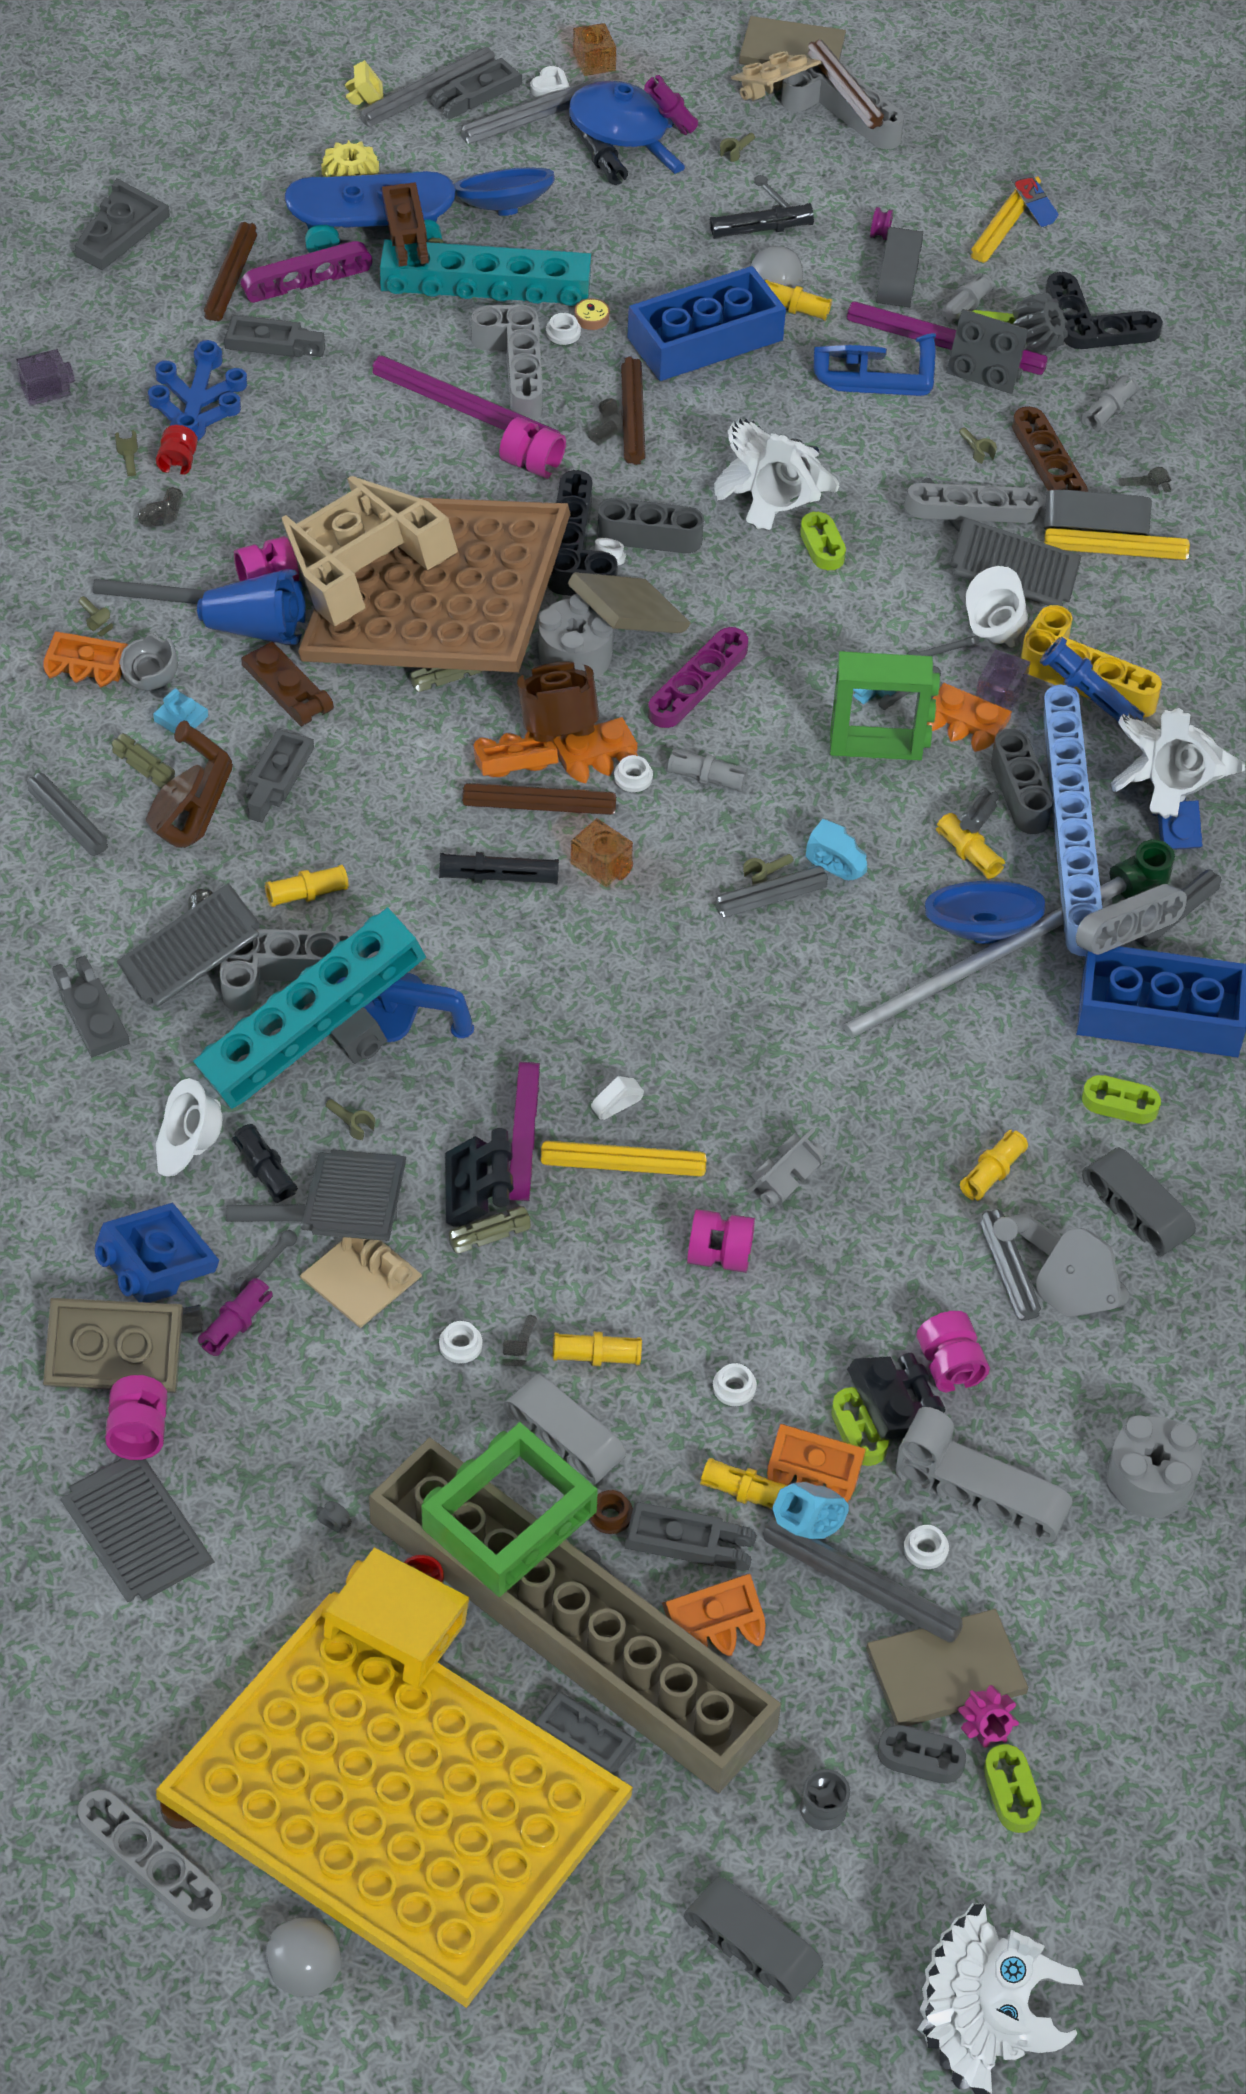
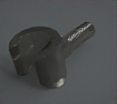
M1156 467L1148 475L1142 477L1119 478V486H1151L1154 494L1160 493L1158 486L1161 484L1165 493L1171 491L1169 485L1171 478L1166 469Z
M527 1316L518 1335V1340L504 1339L503 1355L527 1356L529 1338L537 1322L536 1316ZM503 1359L502 1365L521 1367L526 1363V1360Z

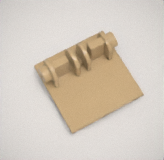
M778 52L769 56L770 61L763 64L752 63L742 68L743 72L731 76L732 80L742 81L743 87L740 88L741 97L744 100L751 99L754 101L766 96L765 91L771 94L773 88L776 91L780 90L783 79L819 65L821 60L807 58L805 54L791 56L788 52Z
M343 1237L340 1243L300 1275L304 1282L359 1328L363 1327L422 1277L420 1272L381 1240Z

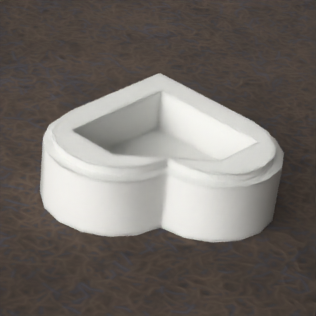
M556 66L545 67L541 70L540 76L533 78L530 82V92L537 98L570 87L564 71Z
M617 1076L594 1099L591 1108L599 1119L605 1120L640 1101L644 1090L634 1078Z

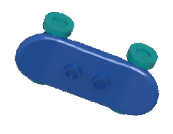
M431 171L307 177L298 179L288 186L285 192V203L292 215L307 224L309 230L305 235L306 249L309 253L340 245L339 233L334 227L388 226L382 198V186L414 182L417 185L427 232V242L431 238L442 239L441 228L436 221L453 204L456 189L453 181L446 175Z

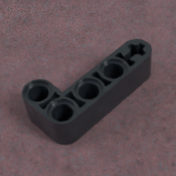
M571 470L561 476L556 503H568L570 517L547 586L552 592L567 596L577 594L568 584L574 572L617 576L618 562L614 555L604 551L585 550L592 508L593 482L591 476L581 470Z

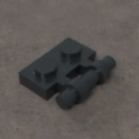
M493 1129L491 1132V1142L489 1143L474 1136L445 1153L447 1224L453 1227H461L487 1214L488 1198L492 1197L493 1205L497 1207L509 1205V1193L514 1189L513 1175L509 1172V1161L513 1158V1146L508 1141V1131L506 1129ZM492 1165V1173L488 1174V1166Z
M906 1353L899 1357L898 1363L902 1370L896 1369L890 1356L856 1358L847 1368L881 1440L903 1439L920 1408L931 1407L943 1413L946 1410L941 1398L934 1396L928 1384L930 1376L925 1366L918 1364L913 1353ZM908 1389H912L918 1402H912L907 1392Z

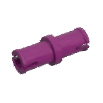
M656 75L655 79L651 77L646 82L644 90L658 104L659 112L664 118H669L680 130V133L687 135L686 128L691 134L698 126V119L686 108L684 99L679 93H674L660 75Z
M252 1278L233 1301L225 1302L219 1309L220 1315L198 1336L199 1343L207 1340L201 1347L210 1355L219 1356L239 1332L244 1333L252 1325L251 1318L273 1297L272 1291H267L269 1286L260 1279Z

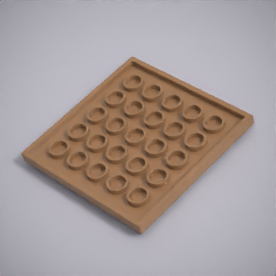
M420 498L430 502L448 517L458 552L444 560L441 564L426 570L398 546L388 554L361 568L355 573L366 608L335 627L314 608L298 650L301 661L519 673L570 517L568 503Z

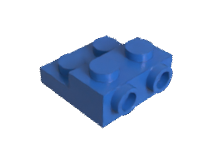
M174 1203L104 1222L95 1244V1257L102 1267L110 1266L116 1273L121 1292L127 1297L133 1295L138 1302L151 1303L176 1295L181 1282L214 1273L219 1263L217 1256Z

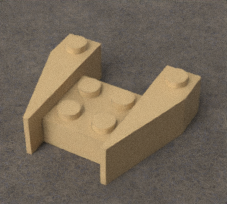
M351 476L347 478L351 492L297 524L287 515L282 517V521L314 608L335 627L366 608L355 573L364 566L388 554L398 546L426 570L441 564L444 560L456 554L458 550L448 517L426 500Z

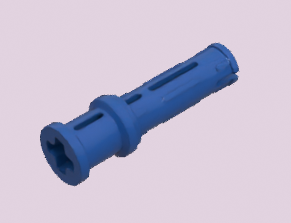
M1059 637L1040 659L1042 665L1051 666L1065 679L1064 684L1068 687H1077L1117 722L1121 715L1125 714L1128 717L1129 713L1134 718L1137 716L1140 720L1143 719L1144 713L1091 669L1093 666L1091 661L1087 657L1082 659L1066 645L1067 640L1064 637Z

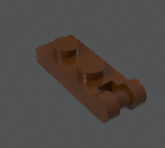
M270 642L241 657L242 666L301 727L310 723L312 717L316 714L321 713L324 715L334 709L333 701L325 690L320 691L274 642ZM308 699L309 701L306 702L305 704L302 702V701Z

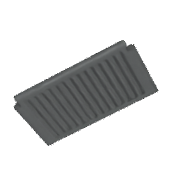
M963 517L950 565L955 568L954 575L971 581L987 568L995 566L1009 567L1017 573L1026 599L1047 606L1058 605L1063 607L1062 601L1070 602L1082 556Z
M227 883L116 962L144 1002L149 1005L154 1003L156 1007H159L259 936L257 929L260 923L232 886Z
M331 1150V1153L320 1152L317 1157L304 1209L301 1229L312 1231V1235L390 1241L406 1157Z
M121 1458L70 1485L68 1488L72 1493L61 1498V1502L127 1602L134 1600L137 1595L140 1596L142 1601H145L215 1563L146 1459L129 1460Z

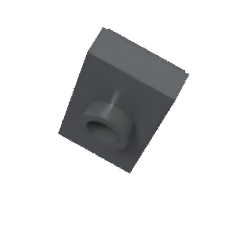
M561 1691L556 1693L533 1723L613 1775L636 1744V1738Z

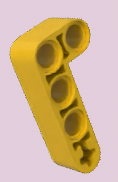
M1049 605L1040 611L1023 641L1020 666L1025 673L1054 685H1066L1064 684L1065 679L1051 666H1044L1040 663V659L1046 650L1062 636L1067 640L1066 645L1082 659L1087 657L1093 665L1091 669L1144 713L1143 718L1149 717L1156 712L1162 686L1161 678L1157 674L1069 639L1073 618L1068 609L1058 605ZM1074 687L1079 695L1091 699L1083 691Z

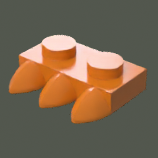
M55 631L44 658V670L50 679L60 675L62 672L69 673L75 683L84 680L86 677H94L96 683L101 688L107 686L112 681L119 682L122 675L119 662L122 651L128 644Z
M943 683L939 689L938 696L933 697V699H936L935 721L927 722V725H932V731L943 727L946 723L950 724L948 736L951 742L961 740L970 733L973 734L971 745L974 752L990 747L994 743L996 735L1005 728L1011 719L1012 711Z
M623 717L594 725L595 730L589 735L575 736L571 733L557 736L552 740L557 748L560 762L572 778L586 784L590 772L589 765H592L598 772L610 776L614 769L612 758H616L620 762L627 756H638V743Z
M529 731L525 734V739L515 734L505 733L500 738L499 743L481 737L473 745L475 762L483 776L503 777L508 775L510 771L521 769L538 771L545 769L550 764L559 763L557 748L553 741H535L533 733Z
M780 1424L768 1465L767 1477L769 1480L787 1486L792 1482L795 1475H797L796 1483L808 1482L817 1486H823L825 1483L827 1488L833 1490L848 1502L853 1492H855L867 1449Z
M746 1574L662 1602L665 1614L669 1619L706 1647H708L707 1637L709 1636L712 1644L727 1656H732L736 1646V1627L739 1628L746 1640L757 1647L761 1646L764 1639L765 1617L751 1574Z

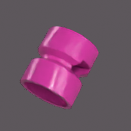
M516 417L509 423L503 434L499 448V457L502 461L520 468L526 464L527 471L548 479L552 473L545 471V464L555 468L560 465L565 453L566 438L565 435L548 428L540 430L538 424L521 417Z
M286 536L265 541L263 548L253 544L234 550V562L240 581L284 569L296 570L298 574L294 575L293 579L294 581H299L297 560L292 545Z
M696 1209L689 1242L687 1264L711 1267L715 1262H720L724 1270L747 1273L755 1218L732 1214L727 1220H723L719 1212ZM713 1230L724 1232L721 1250L710 1249Z
M962 1311L940 1313L929 1318L917 1330L916 1336L925 1358L932 1362L928 1367L939 1391L945 1393L955 1391L953 1384L964 1383L965 1388L976 1386L989 1374V1364L980 1344L977 1343L978 1337L967 1313Z
M130 1375L119 1379L113 1384L110 1390L109 1416L107 1418L105 1436L106 1445L112 1453L129 1460H143L153 1457L160 1452L164 1444V1419L166 1417L168 1399L167 1390L161 1382L144 1375Z

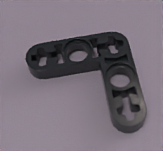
M1055 272L1048 277L1046 293L1048 292L1052 299L1056 298L1058 300L1061 310L1070 308L1078 312L1077 314L1063 313L1064 319L1068 321V324L1065 326L1068 337L1064 339V342L1069 347L1074 349H1090L1152 342L1160 337L1163 321L1156 313L1137 311L1091 316L1075 276L1067 272ZM1061 286H1062L1064 289H1067L1066 295H1064V296H1062V295H1063V291H1062ZM1075 325H1078V330L1081 335H1079L1078 332L1074 331ZM1114 328L1119 330L1121 333L1110 334L1107 333L1105 329Z

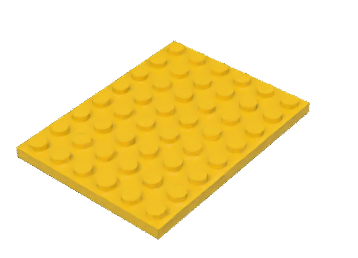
M329 1593L156 1789V1799L467 2008L631 1798L633 1787L438 1662L418 1689L402 1680L404 1664L342 1630L337 1633L333 1640L323 1636L325 1618L322 1617L321 1613L326 1600L331 1595Z

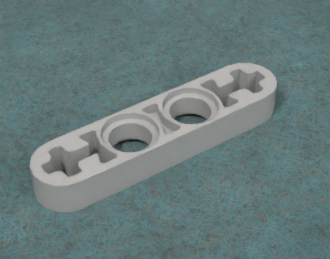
M915 483L908 488L904 508L910 515L923 519L963 520V517L975 521L1029 523L1039 517L1044 499L1037 491L1029 488ZM950 500H957L964 505L955 504ZM984 501L995 503L998 506H991L989 504H986Z
M1162 884L1093 912L1081 921L1076 933V943L1079 947L1098 955L1169 926L1178 921L1182 916L1187 903L1186 893L1168 884Z
M96 1790L82 1798L77 1812L83 1831L180 1918L191 1926L200 1928L210 1926L219 1919L223 1910L221 1890L211 1879L114 1794L105 1790ZM94 1806L99 1810L108 1806L109 1818L117 1826L109 1838L107 1836L111 1834V1829L108 1823L99 1817L93 1822L91 1821L90 1809ZM138 1834L146 1839L145 1848L133 1855L123 1852L120 1849L121 1841L128 1835ZM164 1864H173L181 1871L179 1878L175 1882L166 1885L160 1884L154 1879V1872L158 1867ZM190 1879H193L189 1883L190 1891L200 1899L205 1898L207 1895L210 1896V1909L208 1911L201 1907L192 1911V1899L183 1891Z

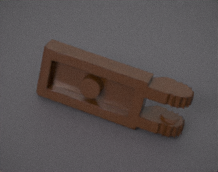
M416 182L382 186V198L392 246H395L399 267L407 266L408 254L405 244L417 243V256L420 263H428L427 232Z

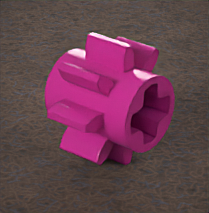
M989 1685L987 1691H969L970 1697L967 1699L965 1706L958 1707L961 1715L968 1720L961 1726L962 1731L969 1739L977 1736L978 1741L984 1748L989 1746L990 1741H1003L1006 1743L1007 1736L1010 1734L1012 1727L1019 1725L1017 1719L1009 1713L1015 1708L1016 1703L1008 1694L1001 1696L993 1685Z

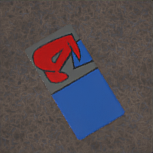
M1029 173L1011 179L1012 184L1039 225L1045 227L1053 224L1059 214L1033 174Z

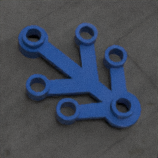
M211 340L200 342L194 350V362L197 368L191 389L177 376L175 363L161 361L155 366L156 380L166 386L155 385L148 390L150 406L159 409L171 421L170 426L183 425L195 432L198 441L205 435L207 426L227 416H235L240 413V397L233 392L243 391L247 387V373L243 369L232 368L226 372L225 381L207 389L211 371L221 366L223 362L221 348ZM169 389L186 405L184 413L170 401ZM219 400V406L200 414L202 407Z

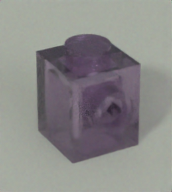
M58 349L16 359L19 384L29 406L71 396L70 383L75 382L73 370L69 361L63 362Z
M995 649L978 679L976 696L1012 711L1027 685L1030 661Z

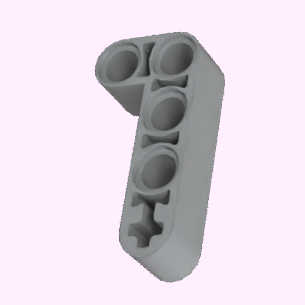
M817 65L783 79L781 104L787 110L794 112L803 111L820 103L875 146L881 149H893L900 145L904 122L903 113L852 73H850L884 114L881 127L868 128Z
M485 305L476 308L471 315L472 344L480 350H507L510 410L535 421L539 420L542 416L543 383L537 311L527 305Z
M257 929L259 936L221 962L220 983L222 1002L227 1008L234 1011H246L252 1008L258 1000L260 980H296L305 968L315 965L329 954L338 942L348 939L355 932ZM378 952L370 954L367 958L374 957Z
M923 1407L918 1410L899 1447L896 1474L900 1480L905 1482L907 1478L921 1484L920 1489L944 1499L949 1496L963 1502L962 1507L985 1517L988 1514L1004 1520L1002 1524L1046 1543L1056 1540L1073 1504L1069 1493L1055 1484L952 1441L954 1423L945 1413L931 1407Z

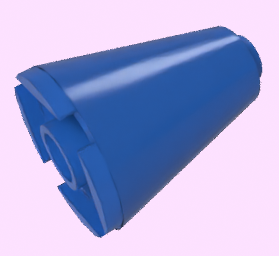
M284 569L207 590L203 598H200L197 603L198 618L200 621H204L205 626L209 629L284 645H297L302 634L294 635L297 622L305 623L306 618L303 585L301 581H294L293 576L298 574L296 570Z

